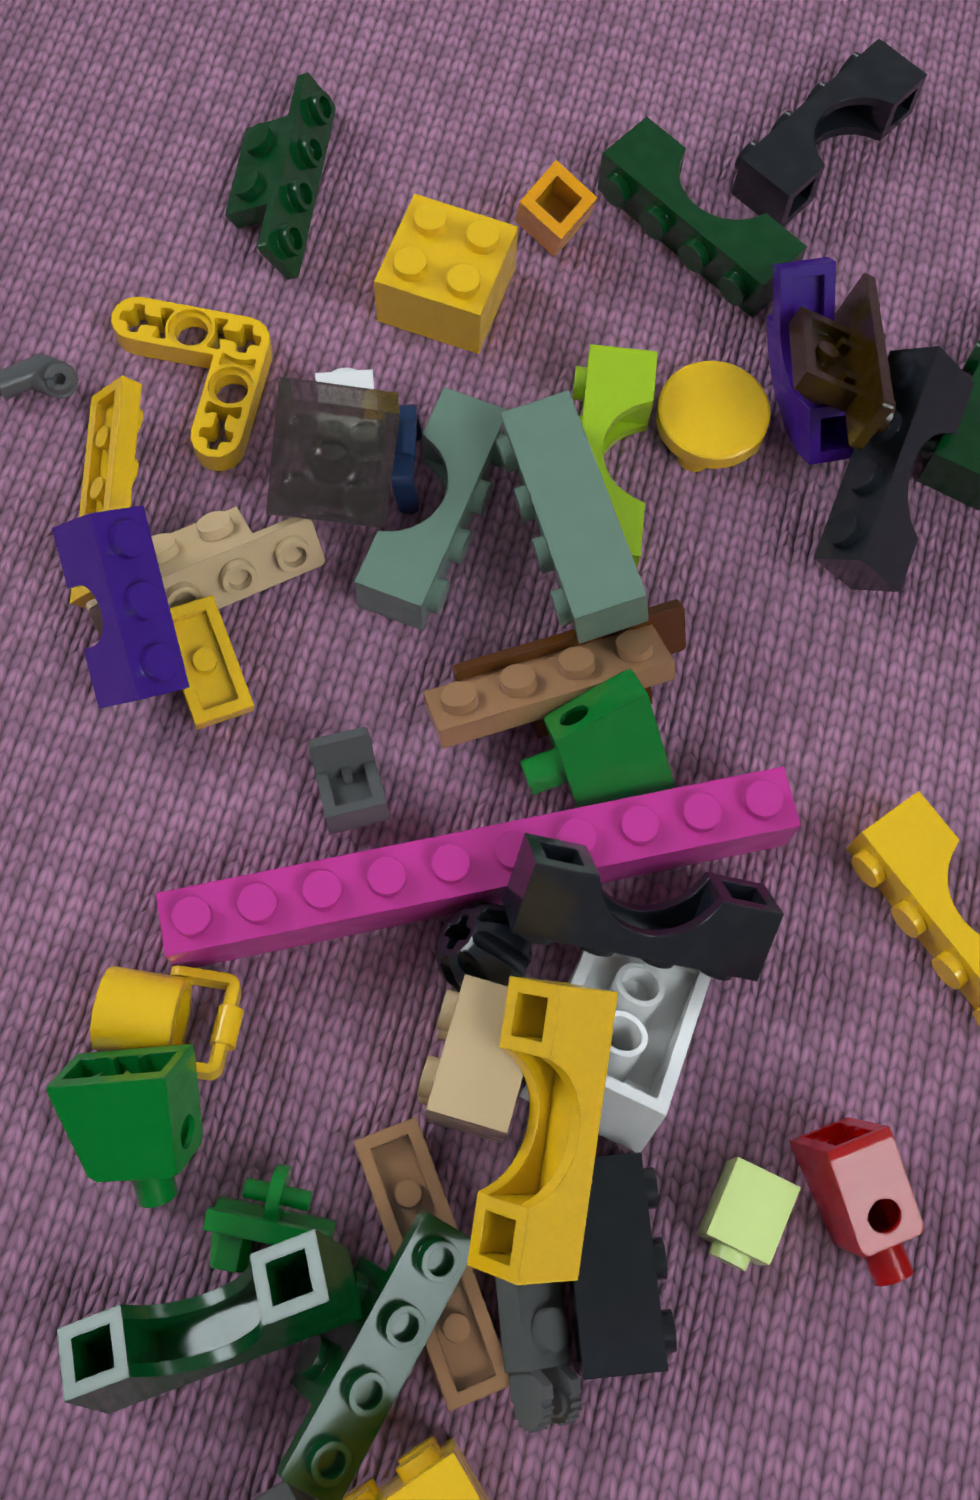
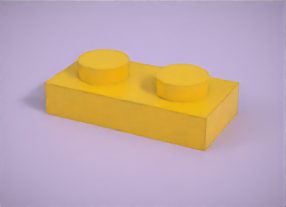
M210 595L170 608L190 688L182 689V693L196 730L254 711V703L214 596Z

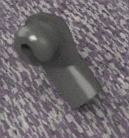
M41 353L0 370V392L5 400L30 389L62 399L71 396L78 387L79 379L77 372L71 365Z

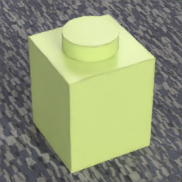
M740 1157L728 1160L696 1235L712 1243L708 1252L710 1256L733 1268L746 1272L750 1262L755 1265H770L801 1187Z

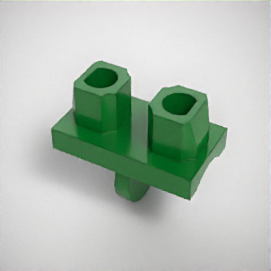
M277 1163L271 1182L247 1177L244 1184L242 1198L265 1202V1205L220 1196L215 1207L207 1208L203 1230L213 1232L211 1237L210 1267L232 1273H243L250 1264L249 1254H252L254 1251L255 1241L275 1245L314 1229L333 1239L337 1220L284 1209L289 1207L309 1211L313 1191L291 1187L292 1166Z

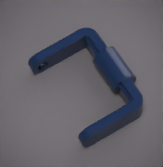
M417 404L395 406L392 487L398 509L405 514H414L419 511V498L414 482L416 441L422 439L423 428Z

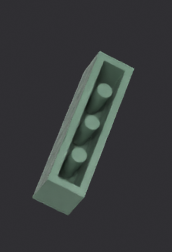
M569 390L501 412L505 436L496 439L497 447L506 473L517 470L522 486L513 490L524 523L535 520L540 536L531 539L540 570L542 574L553 571L559 588L550 591V596L561 627L572 623L578 643L581 644L649 621L646 591Z

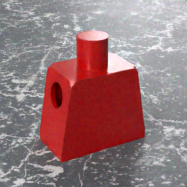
M846 1117L789 1140L834 1244L861 1258L864 1257L875 1286H888L909 1278L914 1271L902 1242L923 1233L924 1224L890 1126Z

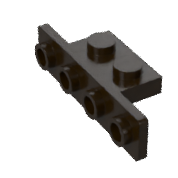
M863 273L836 311L835 321L800 306L789 322L794 390L814 404H828L845 412L849 446L858 450H862L875 433L880 434L888 427L896 408L876 279L867 273Z

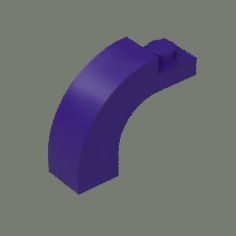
M830 257L773 264V315L766 316L770 370L783 424L792 445L809 465L850 459L854 450L853 447L849 446L845 412L828 404L817 405L808 401L798 391L794 390L789 322L800 306L835 321L836 261Z

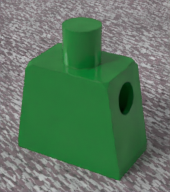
M631 668L622 671L548 712L544 717V722L553 749L520 761L532 796L566 784L576 808L676 788L648 693Z
M193 1044L77 1054L46 1086V1090L87 1177L96 1183L131 1180L138 1204L143 1208H155L170 1202L178 1193L174 1176L180 1174L201 1145L203 1137Z

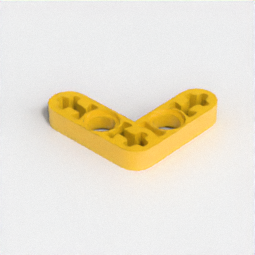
M131 297L117 304L111 315V323L119 345L126 352L209 369L191 428L190 439L198 462L205 468L212 471H226L234 468L241 462L245 454L272 361L273 350L267 327L261 321L247 316L146 297ZM140 320H147L148 325H140L137 332L130 331L129 327H137ZM190 327H199L207 332L206 338L196 345H185L178 341L180 333ZM160 333H165L166 338L162 339ZM219 334H224L225 339H220L219 348ZM246 340L255 341V345H250L246 353L238 352L237 347H243L246 344ZM229 384H239L248 390L245 398L236 403L222 402L217 398V394L220 389ZM219 419L225 421V432L228 442H221L218 449H210L208 442H215L221 428Z

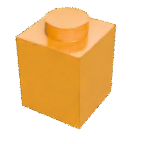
M555 160L519 201L515 222L555 257L589 219L598 197L561 163Z

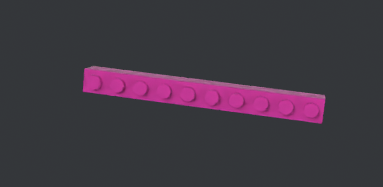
M784 766L158 892L156 893L165 957L173 966L179 965L196 968L452 915L469 903L488 902L490 904H503L502 901L525 833L587 846L600 874V882L602 884L785 846L800 828L801 823Z

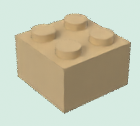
M465 974L460 993L447 989L436 1028L439 1029L437 1038L445 1041L441 1058L428 1055L417 1091L419 1096L418 1102L427 1105V1122L503 1144L508 1133L523 1077V1072L517 1062L499 1047L508 986Z

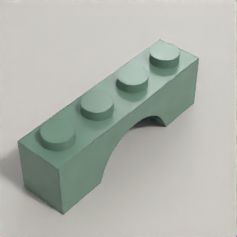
M445 387L443 388L422 433L423 463L436 474L446 491L444 499L430 517L413 527L398 531H377L354 581L358 607L423 630L430 612L436 614L441 612L451 583L445 579L452 562L461 564L466 556L472 537V531L467 530L473 514L482 516L487 508L493 489V483L488 480L494 466L504 467L496 439L505 436L501 412L507 411V409Z

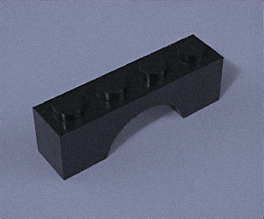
M880 38L863 53H853L845 61L839 73L828 83L825 81L819 82L812 89L805 103L794 112L788 110L783 113L772 127L771 132L760 142L753 140L745 146L735 162L737 174L731 194L758 216L767 213L784 227L813 201L825 166L817 152L816 145L828 138L839 135H860L881 141L913 112L927 74Z
M940 346L890 350L888 364L890 366L894 401L896 402L895 413L890 424L882 433H875L862 450L854 448L813 559L852 590L900 592L919 540L912 525L908 506V485L913 463L922 446L935 435L957 434L974 386V382Z
M529 833L524 834L502 901L512 933L518 934L529 942L547 945L556 941L576 945L586 952L600 957H610L614 953L636 957L651 966L661 969H670L674 965L696 969L711 978L722 981L731 980L732 977L752 981L758 980L784 916V913L764 884L705 872L690 889L669 901L653 905H635L622 902L610 896L601 888L600 874L587 846Z

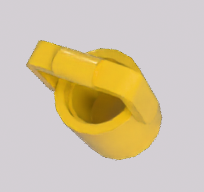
M179 965L172 966L170 975L110 966L100 981L93 1005L90 1024L91 1047L95 1051L102 1052L182 1045L190 1019L192 985L226 990L223 1004L218 1007L209 1043L212 1047L209 1062H196L198 1079L215 1080L223 1073L228 1051H233L236 1047L244 1010L239 1007L242 995L240 982L235 975L230 973Z

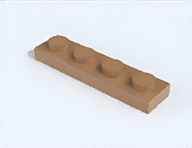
M653 624L423 691L427 713L441 747L444 749L544 719L548 712L630 668L644 688L674 680L675 661Z
M417 1117L353 1141L394 1256L417 1214L422 1210L431 1213L457 1229ZM467 1265L425 1344L449 1412L510 1386L509 1373H505L502 1348L473 1269Z

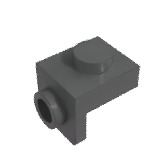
M359 727L313 738L308 741V748L329 835L390 820L388 805L376 765L368 728Z

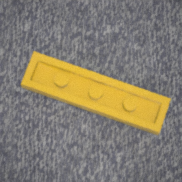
M123 375L91 397L79 517L94 512L131 507L132 486L139 468L135 454L137 433L143 422V411L140 408L142 384ZM84 586L71 588V604L86 608V603L95 599L93 593Z

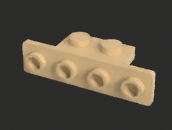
M236 506L226 511L208 513L201 517L197 523L170 534L161 533L152 536L169 608L213 595L217 607L220 609L318 568L325 563V557L313 522L307 513L298 514L252 533ZM95 598L86 603V608L101 638L103 629L102 614Z

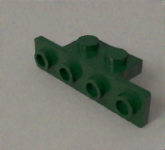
M308 72L297 76L287 116L246 128L225 216L238 229L263 222L257 245L258 250L287 280L299 277L336 111L331 97L322 90Z
M422 1210L414 1219L387 1270L363 1256L359 1257L353 1268L363 1318L308 1338L297 1356L295 1363L296 1372L290 1383L312 1406L277 1468V1474L283 1482L318 1500L343 1499L467 1267L471 1240L469 1236L431 1213Z

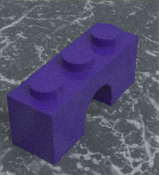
M144 506L89 513L53 527L52 531L67 589L80 586L88 588L95 596L101 610L103 622L101 638L95 646L83 649L99 709L190 688Z

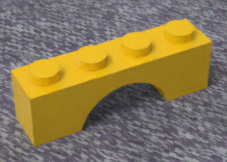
M917 791L862 831L846 850L852 856V866L860 879L872 888L877 887L892 905L891 913L897 925L908 936L918 938L933 956V968L942 981L952 989H959L974 1007L973 1015L980 1027V934L973 930L960 916L954 906L948 886L949 863L960 840L920 791Z
M509 977L499 1047L517 1062L523 1072L529 1094V1117L522 1145L511 1165L495 1182L477 1193L467 1261L468 1266L515 1285L578 1280L618 992L566 982Z

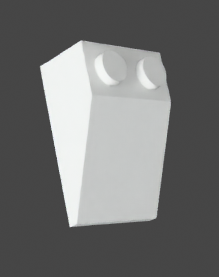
M582 950L568 983L618 992L599 1135L636 1153L644 1149L667 1115L711 977L696 969L676 965L670 969H661L651 966L636 957L616 953L610 957H600ZM525 1081L519 1097L529 1101L528 1088Z

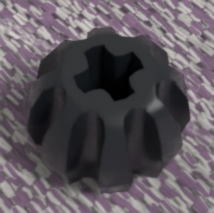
M488 902L466 904L458 912L451 915L445 922L435 945L439 971L457 992H460L465 974L508 986L509 977H523L532 959L530 942L518 934L512 933L504 906Z

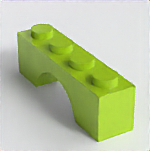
M590 344L587 367L576 366L572 400L583 401L582 412L579 418L636 568H638L641 557L645 503L629 495L615 483L606 468L604 455L622 438L647 430L654 402L658 351Z

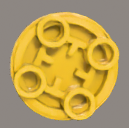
M700 361L679 369L666 381L661 390L656 408V425L664 444L677 456L678 463L687 471L700 472L706 468H727L747 460L760 449L770 423V403L761 384L744 369L722 361Z

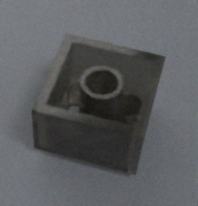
M279 377L266 514L385 528L400 420L398 392Z

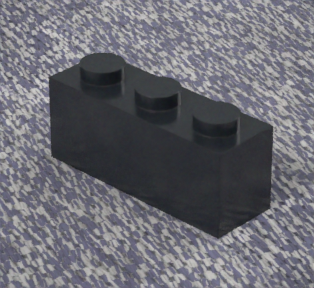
M642 1152L595 1157L579 1276L577 1281H568L578 1375L583 1380L668 1371L666 1353H675L677 1351L673 1314L671 1309H661L657 1280H667L668 1277L665 1246L662 1237L652 1238L649 1209H658L659 1206L657 1179L653 1167L643 1168Z

